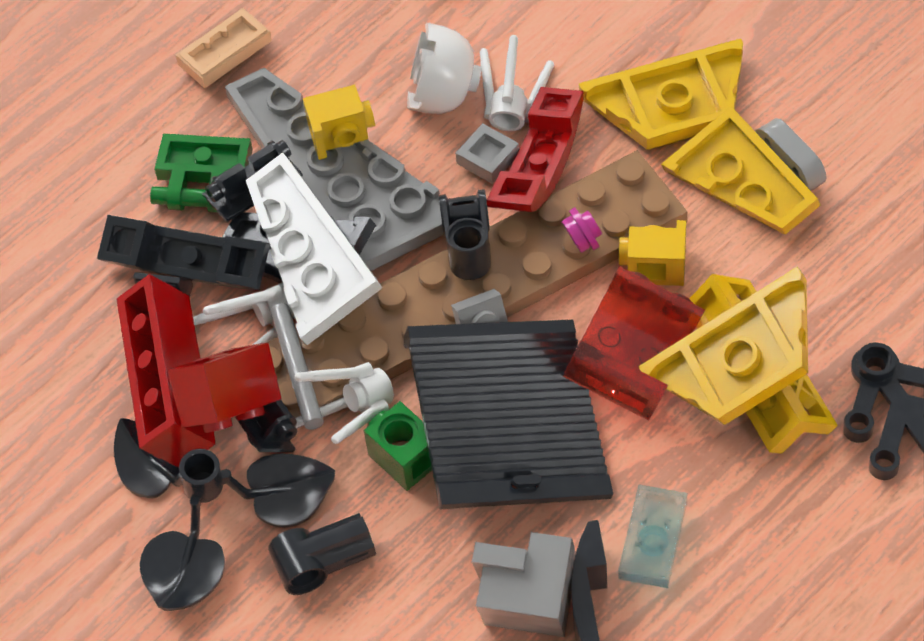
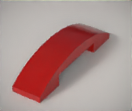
M540 87L528 112L529 130L510 171H500L487 198V207L533 212L547 201L562 175L571 152L584 101L583 91Z

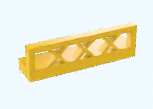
M711 274L683 306L698 329L740 303L741 300L736 295H739L743 301L757 291L750 280ZM807 374L746 412L769 453L783 454L803 432L829 435L838 426ZM804 407L810 412L811 415L807 414Z

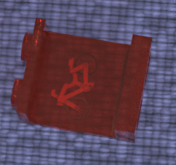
M619 266L563 377L649 421L668 385L642 372L638 366L691 334L700 321L705 309L695 305L688 297L682 294L671 293L652 283L645 275L639 272L628 271Z

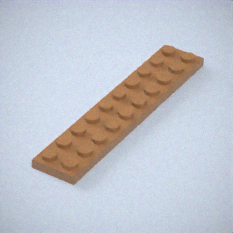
M636 150L551 194L547 201L536 211H519L490 226L488 234L491 268L481 278L463 280L456 277L450 269L448 250L446 249L380 283L383 287L381 290L310 344L306 345L300 339L295 327L308 372L351 368L369 362L373 369H382L391 380L413 368L409 348L404 347V334L407 326L456 324L451 307L452 304L492 289L501 294L508 318L619 259L620 237L629 238V226L645 227L657 225L664 228H676L677 220H685L687 223L688 211L640 152ZM574 207L580 215L588 210L603 234L596 238L600 246L598 249L593 251L590 247L581 253L561 221L570 216L569 211ZM278 337L268 341L282 397L281 400L289 412L297 418L301 416V412ZM350 379L312 382L319 407L343 398V387L349 384Z

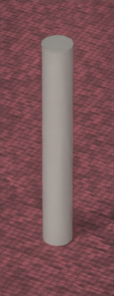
M279 303L270 309L304 426L306 429L314 430L321 427L324 421L312 382H297L294 378L298 372H308V368L289 306L285 303Z

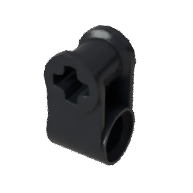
M485 189L478 190L477 194L472 196L448 198L446 194L439 195L443 236H446L450 269L456 277L463 280L479 279L487 274L491 268L488 234L490 226Z

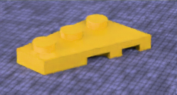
M732 106L661 163L665 172L784 235L821 206L818 198Z

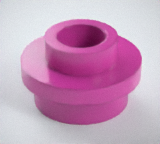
M574 207L569 211L570 216L561 221L581 253L590 247L593 251L598 249L600 246L596 238L603 233L588 210L580 215Z

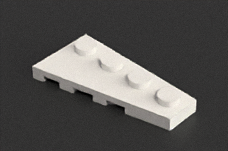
M282 152L248 178L246 183L262 229L267 234L271 246L270 252L275 266L279 269L288 305L292 308L297 321L295 325L299 337L308 345L383 287Z

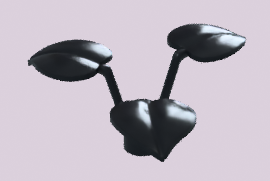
M121 418L115 433V465L121 482L129 491L141 497L156 498L162 495L168 489L170 483L177 487L183 485L184 493L190 499L191 526L189 537L178 531L164 532L150 540L141 554L140 573L143 583L157 607L164 611L181 610L199 603L214 591L222 579L225 569L222 547L216 541L198 539L200 533L201 504L217 498L222 491L223 484L230 486L244 499H254V510L260 520L275 527L286 528L294 527L307 521L318 510L335 480V470L330 466L309 457L281 453L264 456L249 466L246 476L251 489H247L232 477L229 469H220L217 456L209 450L195 449L183 456L179 467L140 449L135 421Z

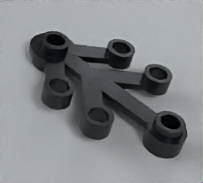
M873 342L864 345L853 356L851 372L860 386L853 409L845 416L843 432L847 439L856 443H862L871 438L874 427V418L871 412L880 391L890 405L879 446L870 455L869 471L879 480H890L897 475L899 470L900 456L898 450L905 428L924 453V398L908 395L901 386V384L924 388V368L900 363L897 355L888 345ZM877 366L882 370L874 371L870 370L869 367ZM854 422L864 423L867 427L865 429L858 430L853 428L851 424ZM880 459H887L891 461L893 465L889 467H882L878 465L876 461Z

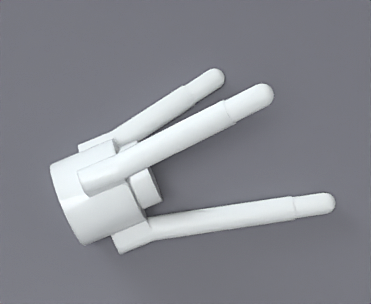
M511 35L509 38L504 85L500 86L495 93L488 50L486 48L480 50V65L486 102L484 118L489 120L496 129L502 131H517L524 126V122L529 123L528 112L540 87L546 86L554 67L553 61L549 60L546 62L527 101L523 89L514 85L518 37L516 35Z
M282 282L261 292L206 306L203 308V313L193 316L194 325L208 323L254 309L262 326L268 324L273 326L270 331L254 344L266 343L278 337L270 309L279 303L288 305L283 290L284 284ZM289 306V310L293 319L295 318L292 308Z
M369 362L351 368L298 372L294 376L297 382L350 379L349 384L343 387V398L319 407L322 417L347 407L353 412H362L331 437V441L334 444H338L352 435L379 412L388 411V404H391L394 397L393 387L388 375L380 368L373 369ZM302 416L295 418L297 420L296 428L304 425Z

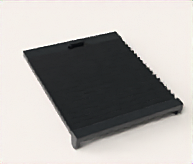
M573 319L407 326L404 334V347L409 348L440 509L612 498V485L607 473V465H605L597 422H595V414L593 413L591 397L587 388L586 373L583 371L584 365L575 361V359L582 361V356L578 347V339H576Z

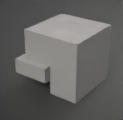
M531 532L528 552L527 549L475 542L472 564L480 579L476 608L484 625L565 637L572 596L573 564L576 555L572 538Z

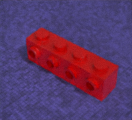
M148 274L116 298L140 449L179 467L180 461L185 454L195 449L209 450L216 445L214 432L204 433L202 425L181 426L168 373L169 369L201 359L190 297L157 277Z

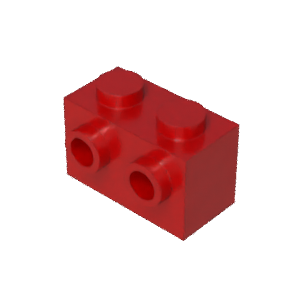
M268 342L234 347L168 370L181 426L202 425L204 433L233 426L232 417H236V420H245L265 414L264 405L282 399Z

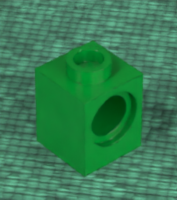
M401 401L388 411H381L371 419L367 428L364 429L368 456L408 491L432 471L423 421ZM397 441H408V443L404 445H392Z

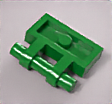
M163 133L154 170L157 180H167L169 185L168 187L152 186L150 192L151 204L167 205L169 210H184L185 206L207 207L208 212L218 213L203 197L202 193L206 191L205 189H189L187 184L188 182L210 184L211 177L219 176L238 163L243 167L249 165L247 158L252 155L253 151L251 139Z

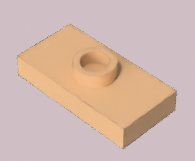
M242 8L177 53V63L203 88H207L272 41L271 33L263 24Z

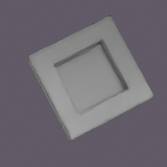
M482 123L456 151V163L493 184L500 171H505L515 160L519 151V143Z
M495 289L451 305L456 324L508 322L501 294Z

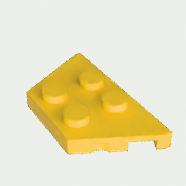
M739 38L579 83V90L583 91L585 103L646 150L688 139L698 134L730 106L735 110L743 57V41Z
M795 267L638 366L639 369L649 380L721 424L726 425L808 374L807 279L801 270Z

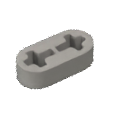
M775 118L756 129L755 132L810 191L825 183L827 179L826 171L821 160L783 120Z

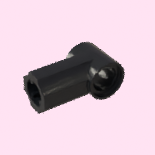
M360 513L312 532L304 528L286 530L272 539L268 547L285 590L288 594L292 595L309 593L321 586L327 579L328 574L376 555L369 529Z

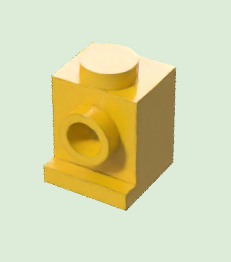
M355 84L303 98L308 128L319 160L327 158V150L348 147L357 142L368 140L367 128L376 126L369 100L361 102Z
M677 220L676 228H664L657 225L645 227L629 226V238L620 237L619 265L628 266V284L684 286L686 221Z

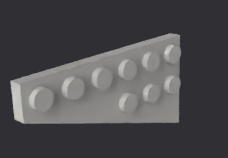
M262 68L225 86L228 99L261 149L266 147L267 143L272 140L275 143L280 140L286 142L292 153L288 158L302 172L303 176L301 177L334 220H354V217H370L376 227L359 255L370 271L443 235L439 189L427 180L424 183L405 171L404 164L369 140L357 142L348 147L327 150V158L319 160L308 128L302 94L270 71Z

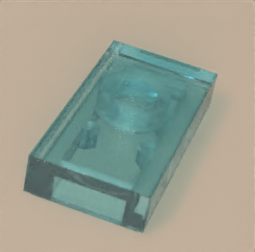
M638 484L618 569V579L663 588L669 587L686 511L688 493Z

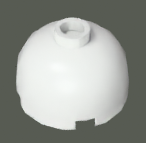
M426 22V33L422 32L420 35L410 79H413V83L417 84L415 94L408 91L407 108L422 113L442 114L453 111L461 105L468 91H477L481 76V66L474 65V50L465 37L453 29Z

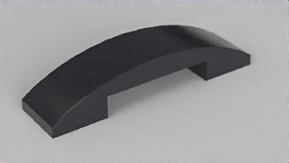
M107 215L97 259L137 270L180 277L201 283L259 290L270 244L227 235L224 238L155 226L147 221Z
M598 520L588 521L581 535L573 564L572 607L576 641H600L591 590L605 589L608 586L607 564Z

